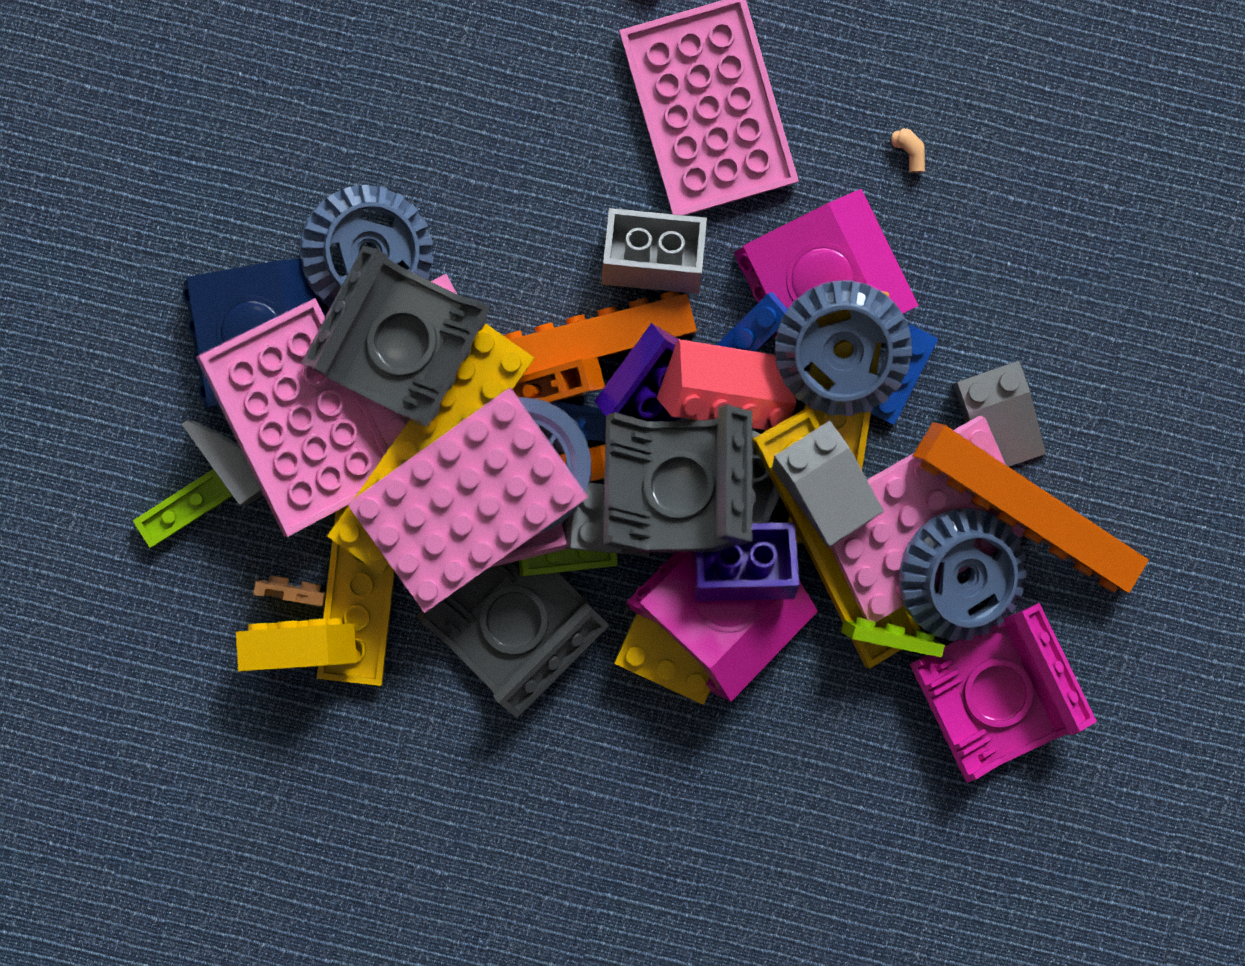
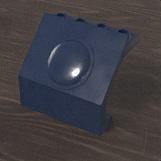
M300 259L278 260L186 277L183 298L188 305L190 317L188 329L194 341L195 352L193 358L199 372V395L204 402V408H217L220 405L196 356L312 299L317 300L324 317H326L329 307L314 294L308 285Z

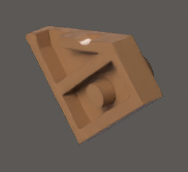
M270 575L269 580L263 579L255 582L253 595L263 597L268 595L281 598L282 600L317 606L325 605L326 592L320 591V584L302 581L301 586L288 584L289 578L277 575Z

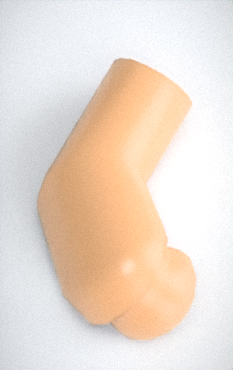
M903 128L901 131H895L891 136V142L895 148H903L909 154V173L925 172L924 143L909 129Z

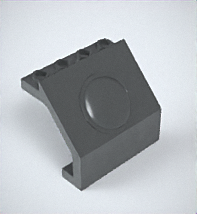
M363 246L301 363L337 384L423 427L424 425L429 426L430 422L439 413L443 397L453 386L456 379L455 375L462 361L470 354L471 344L477 332L484 327L487 319L486 315L490 307L480 301L455 294L408 271L388 259V255L378 249Z
M726 404L718 407V418L693 421L650 422L615 412L606 416L604 545L621 548V553L718 552L752 541V411Z
M519 561L486 569L425 613L422 610L416 616L423 625L446 643L492 690L496 701L516 718L610 626L559 572L520 576Z

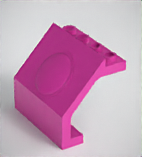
M862 189L831 201L743 245L742 248L733 252L757 303L768 293L773 292L788 309L800 295L817 285L830 281L852 280L871 285L883 292H889V298L895 302L902 314L919 306Z
M675 552L626 602L632 612L657 623L679 643L709 675L710 679L706 682L709 690L730 702L818 612L800 580L795 599L695 601L692 552Z
M1040 603L1003 618L1004 622L1000 626H993L989 629L990 633L984 636L976 635L973 637V640L967 641L958 639L946 645L942 658L924 655L910 663L915 678L920 684L929 707L942 730L943 737L948 743L966 783L976 780L999 765L1067 734L1070 736L1097 722Z

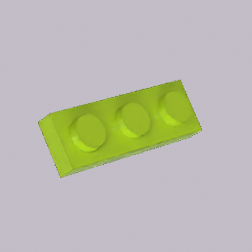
M212 469L134 519L133 522L148 546L153 548L233 495L216 471Z
M571 549L519 560L520 576L618 566L616 553Z
M857 617L856 622L848 620L843 622L841 633L851 639L942 658L945 645L935 640V635L927 631L917 629L915 634L906 633V628L887 623L886 628L875 626V621Z

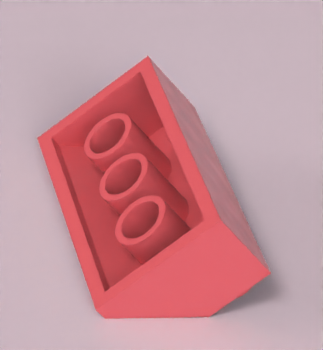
M681 339L677 340L657 395L658 401L673 417L711 420L718 418V407L728 404L752 411V428L769 430L790 418L796 406V397L786 387L778 370L776 355Z

